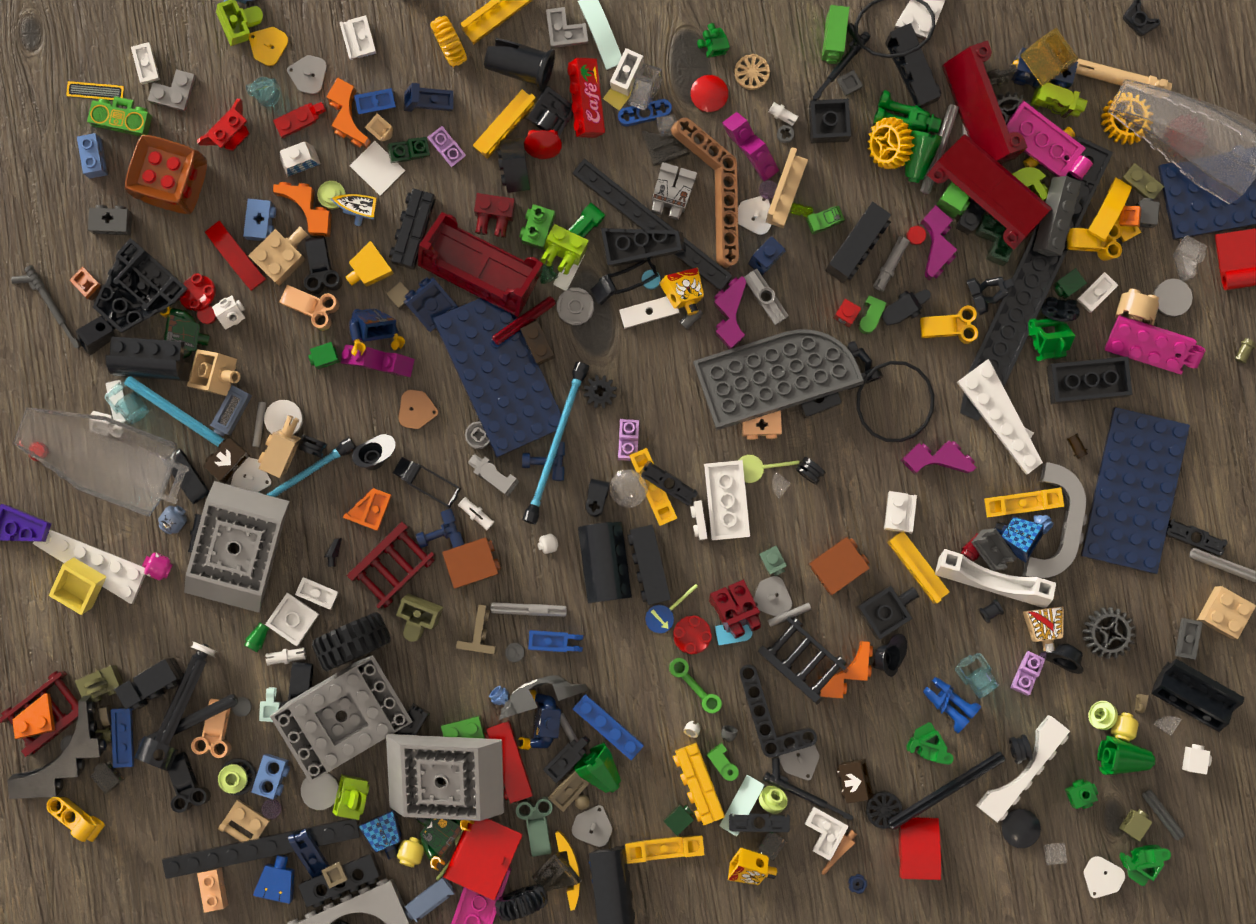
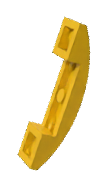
M1116 177L1114 178L1101 208L1087 231L1088 233L1103 242L1105 241L1128 199L1132 186Z
M645 448L629 455L659 526L677 519L666 492L644 479L640 474L647 461L653 463L648 449Z
M1061 488L984 499L987 518L1064 507Z
M557 830L555 835L559 852L567 851L574 885L572 888H567L570 910L572 911L575 910L579 897V865L570 842L560 830Z
M680 836L626 843L627 864L675 857L703 856V836Z

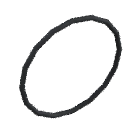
M883 0L870 2L859 13L854 24L855 38L861 48L872 55L885 58L903 57L919 50L930 40L936 27L935 14L928 3L923 0H916L923 4L931 14L932 27L927 38L909 51L888 55L874 52L866 47L858 36V24L862 15L872 5Z
M888 361L875 366L863 378L864 384L860 385L857 391L856 409L861 424L872 436L885 442H903L916 437L928 425L934 411L935 395L930 380L918 367L905 361ZM890 364L905 365L916 370L927 382L931 394L930 412L925 423L914 434L901 439L885 438L874 433L864 422L860 410V396L866 380L877 369Z

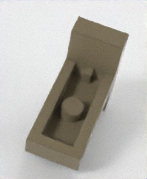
M478 605L473 643L458 640L456 649L496 654L497 646L482 644V640L485 641L487 636V629H484L485 621L488 622L490 617V610H487L488 606Z

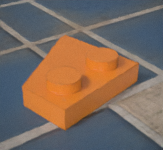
M373 488L349 512L345 513L343 518L378 531L392 495Z
M43 694L12 719L15 739L55 731L50 694Z

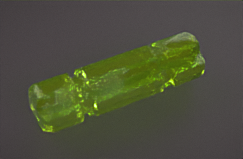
M793 203L789 213L799 216L802 214L804 217L813 214V207H803L801 204Z

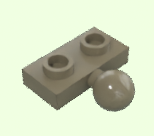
M574 769L548 799L563 812L573 801H575V806L579 810H585L590 805V799L584 794H579L587 787L589 782L581 778Z

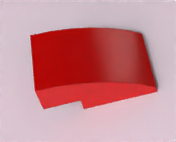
M914 817L899 827L901 879L941 880L939 818Z

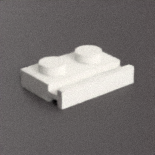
M366 16L351 19L347 22H340L350 60L376 54Z
M893 491L888 492L884 530L909 532L912 534L917 495Z

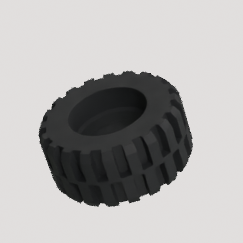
M375 612L316 638L312 642V647L322 669L329 671L391 642V636L381 614Z

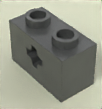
M96 205V208H89L88 231L92 234L131 235L132 212L126 209V207L115 206L112 209L104 205Z

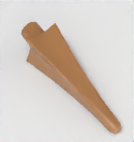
M851 829L847 835L844 834L831 860L828 861L822 870V875H825L836 861L855 844L853 839L857 833Z

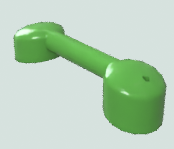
M682 658L672 660L669 665L671 675L684 679L702 699L701 705L704 711L707 713L718 712L722 705L721 699L715 694H707L688 674L689 665L686 660Z

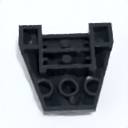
M130 238L117 252L116 261L108 272L105 285H102L93 308L117 330L123 333L175 304L188 288Z

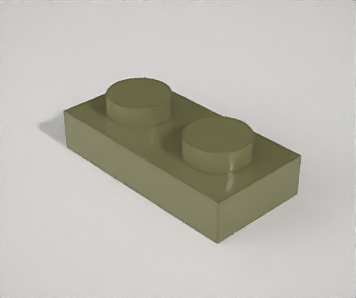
M1136 163L1121 178L1144 198L1155 199L1164 188L1161 183Z

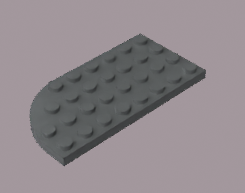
M798 329L783 332L693 361L716 431L864 384L856 360L847 347L836 338L815 330Z

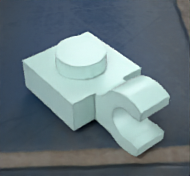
M276 687L266 689V701L260 702L259 721L273 722L270 716L278 710L281 702H275L277 695Z

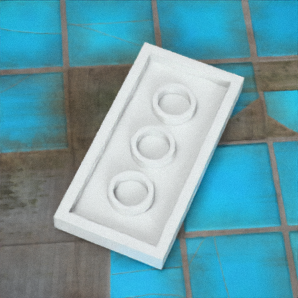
M743 460L704 464L712 540L750 537Z

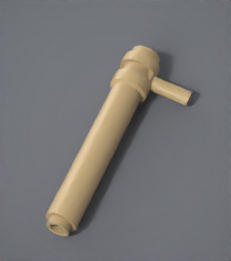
M1079 58L1071 59L1078 62L1075 74L1143 91L1146 95L1151 96L1154 94L1158 98H1168L1172 88V83L1166 79L1158 80L1157 77L1151 75L1147 77Z

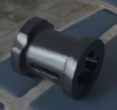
M996 599L992 600V603L985 608L978 609L987 624L997 615L1004 614L1003 608Z

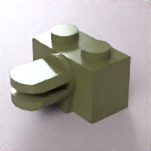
M409 593L405 595L396 616L407 620L403 631L405 639L411 642L417 641L422 637L425 627L431 630L436 627L444 607Z
M110 665L76 680L75 683L81 697L91 695L92 702L96 703L101 701V696L105 694L109 696L116 694L114 689L122 685L123 681L117 666Z

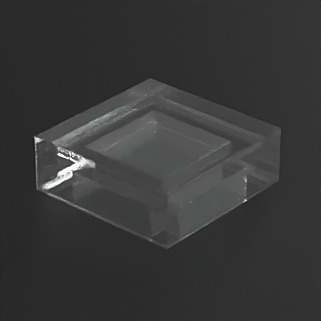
M1065 843L1044 845L1047 865L1067 863Z

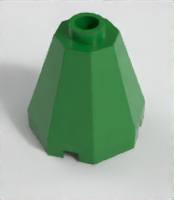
M605 743L593 746L589 749L591 753L588 756L585 753L573 767L577 774L605 793H613L620 787L621 779L612 754Z

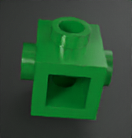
M1079 779L1072 783L1073 786L1065 788L1070 804L1075 809L1080 807L1082 809L1089 808L1094 805L1093 802L1098 801L1096 786L1087 780Z

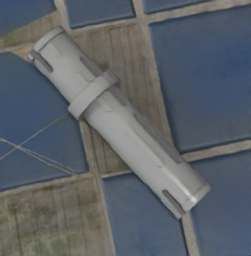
M901 236L898 237L886 263L879 270L880 274L873 285L875 289L884 292L890 278H893L895 274L893 272L910 242L908 239Z

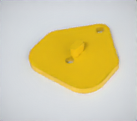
M275 27L258 30L249 35L254 58L266 66L275 65L288 45L287 35Z

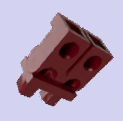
M744 579L729 585L728 589L724 587L710 593V604L718 613L726 632H731L735 639L745 634L742 626L748 624L751 631L761 628L760 611Z

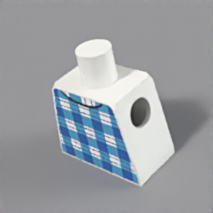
M301 142L280 151V160L287 177L321 164L314 146L307 142Z

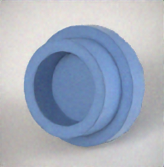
M1035 515L1033 518L1034 522L1044 525L1043 534H1046L1053 527L1054 523L1048 515Z
M497 686L492 690L489 697L494 705H504L509 700V693L506 688Z

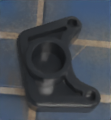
M1134 0L1123 15V20L1138 36L1147 34L1160 24L1159 19H1149L1147 14L1141 11V0Z

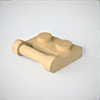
M238 799L220 824L218 830L221 832L225 831L242 842L260 838L271 820ZM231 820L254 834L252 838H248L230 826Z

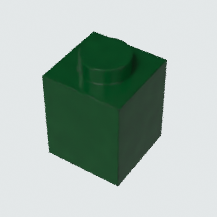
M1075 268L1053 285L1057 295L1065 300L1086 285L1087 282Z
M679 804L663 821L678 836L694 821L692 817L694 813L687 805L683 807Z

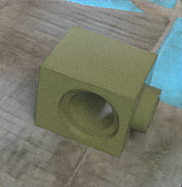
M1131 809L1119 829L1140 842L1153 822L1147 819L1149 815L1142 810L1135 811Z

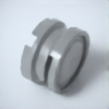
M473 422L467 427L465 438L469 446L474 449H484L490 444L481 422Z

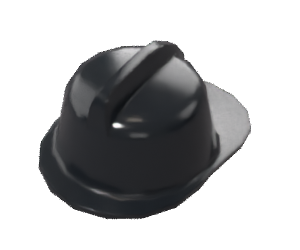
M388 434L376 436L357 446L353 451L352 460L359 467L368 470L379 469L385 460L393 454L396 447L395 440Z
M896 634L888 644L878 647L872 666L875 669L885 671L888 676L893 677L907 653V640L903 634Z
M1070 644L1058 645L1053 652L1043 651L1040 653V656L1045 658V660L1059 665L1069 672L1076 674L1084 672L1081 666L1083 653Z

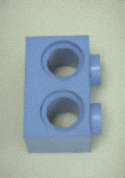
M96 133L77 136L83 174L89 179L108 175L102 139Z
M264 754L251 793L270 799L277 798V795L280 796L284 787L281 784L283 777H287L289 773V760L271 754ZM273 762L279 765L278 773H274L271 770ZM266 781H270L273 784L272 791L265 789Z

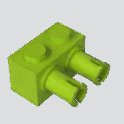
M554 224L546 239L544 247L546 251L540 261L543 264L547 261L546 266H551L556 256L563 258L557 269L561 273L564 269L563 274L567 275L573 264L578 266L587 250L589 240Z

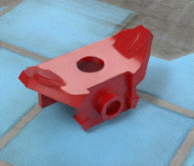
M237 98L230 110L205 135L197 139V143L200 146L218 145L220 148L225 146V149L234 151L250 134L248 128L244 126L247 120L243 117V101Z

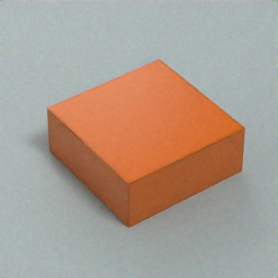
M1124 206L1120 213L1119 225L1140 227L1141 207Z

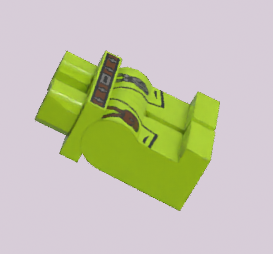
M1043 81L1035 90L1030 106H1034L1035 110L1040 106L1050 109L1052 113L1061 114L1060 117L1066 119L1069 115L1079 117L1080 113L1085 111L1088 100L1079 98L1080 92L1078 91L1072 92L1066 88Z

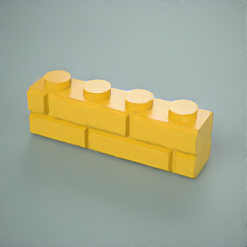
M697 743L676 750V755L673 758L676 766H681L683 774H680L684 786L688 784L690 792L687 793L691 804L695 803L697 810L694 811L697 821H702L703 825H707L724 818V812Z

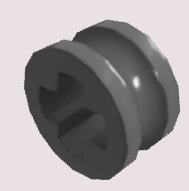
M788 125L781 126L777 132L778 140L781 143L791 142L794 137L793 128ZM785 130H788V131H789L788 134H789L791 137H790V138L786 137V139H783V138H782V135H783V134L780 133V132H781V131L784 132Z

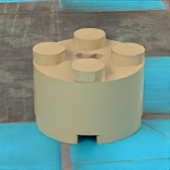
M1129 289V292L1123 293L1115 318L1117 319L1121 315L1154 326L1159 308V297L1140 294L1141 292L1137 289Z

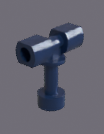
M559 442L553 465H551L553 481H564L563 457H565V442ZM522 453V468H530V465H545L547 457H530V453Z
M452 508L440 512L444 524H441L442 529L428 534H424L423 531L416 534L420 548L428 546L429 541L445 536L446 539L450 538L453 548L465 544L461 532L457 531L455 525L456 518Z

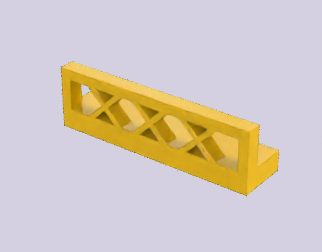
M491 0L460 23L462 31L474 45L533 0Z
M522 89L473 144V147L488 159L499 147L500 141L505 140L528 114L536 101V97L532 93L529 95Z
M905 532L898 533L887 542L933 604L939 603L941 598L949 593V590L940 578L935 575L934 570Z

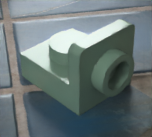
M777 546L759 554L769 575L774 573L777 576L785 572L784 567L787 564L783 560Z

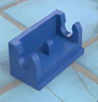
M392 88L354 95L358 114L396 107L394 90Z

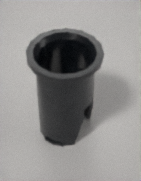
M496 38L495 46H488L484 68L537 85L538 90L542 92L544 87L548 85L553 71L555 50L550 49L548 52H544L522 44Z

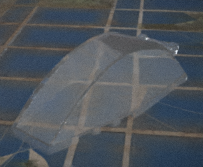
M27 407L13 442L15 446L32 458L40 461L43 466L58 474L57 476L68 481L77 490L148 517L161 500L177 504L178 499L176 497L185 473L190 469V467L176 462L177 443L100 415ZM173 468H177L178 472L169 495H166L164 493Z

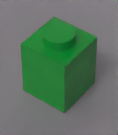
M332 342L311 348V354L308 355L311 365H315L317 369L340 362L335 345Z

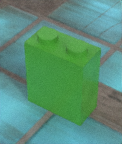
M830 5L826 17L822 60L828 64H837L843 57L849 7Z

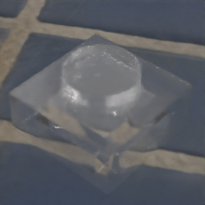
M674 114L656 118V125L661 136L672 134L671 127L677 122Z

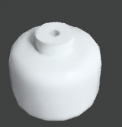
M553 534L543 535L539 538L538 548L544 554L557 551L558 541Z

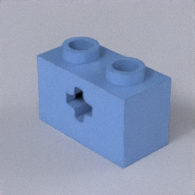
M248 199L243 235L247 240L264 241L274 231L272 218L276 216V207H274L271 201ZM262 217L264 221H261L259 224L257 220H261Z

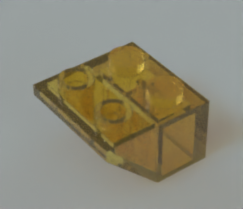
M1057 27L1020 54L1041 86L1072 67L1078 61V57Z

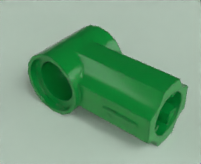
M591 202L568 231L585 238L594 227L596 228L603 221L606 215Z

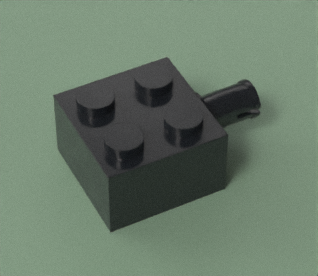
M887 586L856 606L876 639L880 640L912 619L906 609V605L920 596L914 587L898 596L892 586Z

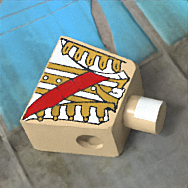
M1063 607L1023 611L1031 640L1033 642L1042 641L1043 651H1054L1053 639L1063 638Z

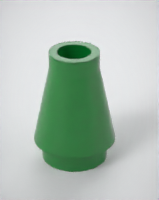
M259 622L258 626L245 639L244 646L258 653L259 649L263 647L269 627Z

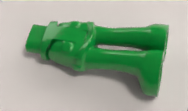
M884 89L877 106L878 109L875 113L873 124H876V122L883 118L895 117L909 124L908 129L925 131L926 133H929V131L938 133L942 119L934 117V114L930 115L928 111L917 105L909 106L893 101L891 93ZM886 110L908 115V118L888 113Z

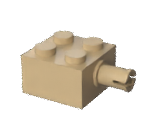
M299 226L289 238H284L275 229L248 256L280 286L306 260L296 250V246L308 234Z
M197 349L187 386L204 392L227 396L231 383H238L240 380V373L235 371L237 359L220 353Z
M288 415L283 428L269 435L265 444L268 447L265 452L261 453L258 463H261L258 469L278 478L287 473L301 441L300 437L293 435L299 422L298 418L295 417L293 419V416Z

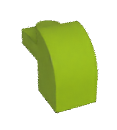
M1025 167L1012 174L1043 201L1047 199L1048 189L1045 184H1041V181L1046 177L1042 171L1033 167Z

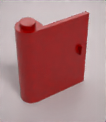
M1256 228L1216 234L1215 241L1223 289L1232 290L1256 286Z
M488 818L482 821H474V824H467V828L470 831L463 830L443 877L495 901L523 834Z

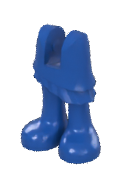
M935 677L931 682L941 690L939 694L936 695L928 687L923 690V693L935 705L937 710L940 709L941 714L945 711L954 720L953 728L958 734L969 723L970 720L968 718L972 719L982 706L978 703L969 704L953 691L954 688L951 685ZM949 700L952 701L955 705H957L966 714L968 718L960 714L954 707H952L948 703Z

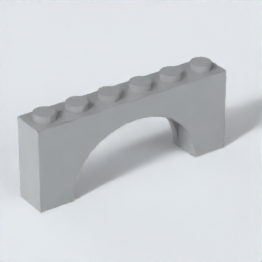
M386 877L377 881V886L370 888L366 886L358 890L359 894L353 897L351 894L340 898L341 902L335 905L333 902L328 903L322 907V911L316 913L313 910L305 914L304 919L298 921L296 918L286 924H330L337 918L350 913H368L380 918L385 924H410L411 920L405 913L407 909L393 878L387 880Z

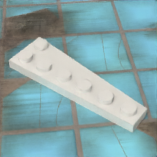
M910 0L894 28L898 29L911 23L916 36L926 39L932 27L931 14L923 4L916 0ZM923 0L928 3L934 12L936 25L945 0Z
M989 359L957 382L1025 474L1030 473L1043 463Z
M49 530L46 542H33L35 546L63 563L74 557L105 575L106 579L102 587L128 603L134 604L145 578L144 567L53 530Z

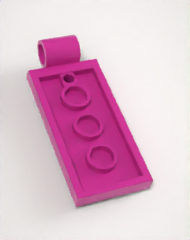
M1025 101L1019 105L1006 124L1009 133L1018 132L1024 137L1028 147L1024 152L1057 177L1066 176L1069 172L1075 178L1082 180L1093 165L1088 158L1080 156L1086 150L1083 145Z
M1121 315L1118 316L1105 345V351L1180 375L1183 373L1182 367L1184 364L1190 368H1198L1206 350L1202 346L1196 345L1197 342L1194 338Z
M512 868L508 869L495 901L464 887L451 924H493L497 913L496 901L503 895Z

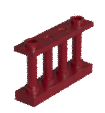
M403 521L346 575L351 581L356 579L361 581L380 600L376 605L378 609L382 607L386 609L393 602L392 598L424 566L428 568L435 561L434 557L436 554L434 552L427 555L409 537L407 530L410 527ZM397 539L403 540L422 560L415 568L394 549L393 543ZM384 552L389 554L408 573L401 582L380 562L381 559L379 557ZM370 566L372 568L375 567L394 587L387 596L366 576L367 573L365 571Z
M55 671L48 677L49 680L14 708L9 707L1 713L0 723L9 720L13 726L12 719L16 717L15 715L22 709L29 707L36 698L46 694V691L54 684L72 706V712L66 715L60 711L51 699L53 715L56 717L55 721L57 722L54 725L55 731L43 733L37 739L31 736L22 738L26 747L21 752L25 757L32 756L78 720V701L62 681V678L67 675L66 671Z

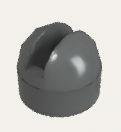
M730 725L723 726L721 731L722 739L727 742L733 741L738 730Z

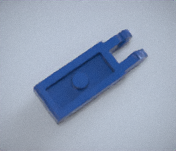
M530 630L528 650L582 652L583 647L567 645L568 639L583 640L584 635Z

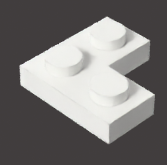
M813 807L805 822V825L821 833L812 851L831 860L849 826L816 807Z

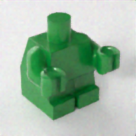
M715 23L708 24V30L702 33L706 41L699 39L697 41L698 48L707 47V58L725 55L730 48L727 36L722 28L715 27Z

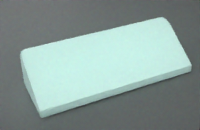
M746 775L719 826L737 837L739 832L729 830V815L732 813L733 816L749 815L764 784Z

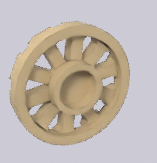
M750 54L743 56L736 63L734 75L741 87L748 90H756L766 84L769 79L770 69L763 57ZM756 59L760 60V61L755 65V60H756ZM748 79V80H749V84H748V85H745V82H746V80ZM753 80H755L756 86L752 85Z

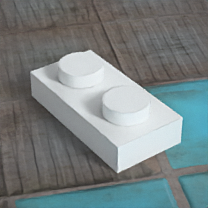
M148 42L131 47L140 83L143 85L160 80L151 44Z
M1104 272L1077 301L1091 313L1118 284Z
M694 501V506H690L691 516L696 518L697 524L693 525L694 535L699 537V540L707 539L702 501Z
M303 577L295 595L332 610L339 592Z

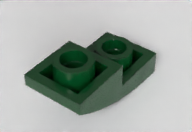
M427 137L412 138L403 142L388 143L387 145L390 163L411 161L430 156Z

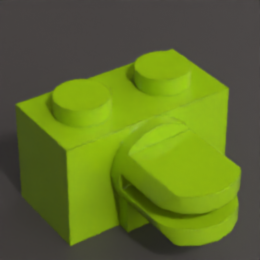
M228 0L217 4L216 13L230 46L248 41L250 35L248 28L259 25L262 22L263 12L258 6L246 9L239 8L236 0Z
M341 774L332 813L339 817L359 820L360 815L364 812L366 796L369 792L368 781L364 778Z

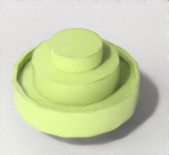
M336 181L324 182L319 187L317 193L318 200L322 206L332 210L339 208V206L331 198L346 195L345 189Z
M1099 701L1091 706L1088 717L1094 727L1100 730H1107L1115 725L1118 719V712L1113 704L1107 701Z
M237 764L224 767L218 775L219 786L227 793L242 791L248 782L246 770Z
M775 786L765 787L759 795L760 805L769 813H781L787 806V796L780 788Z

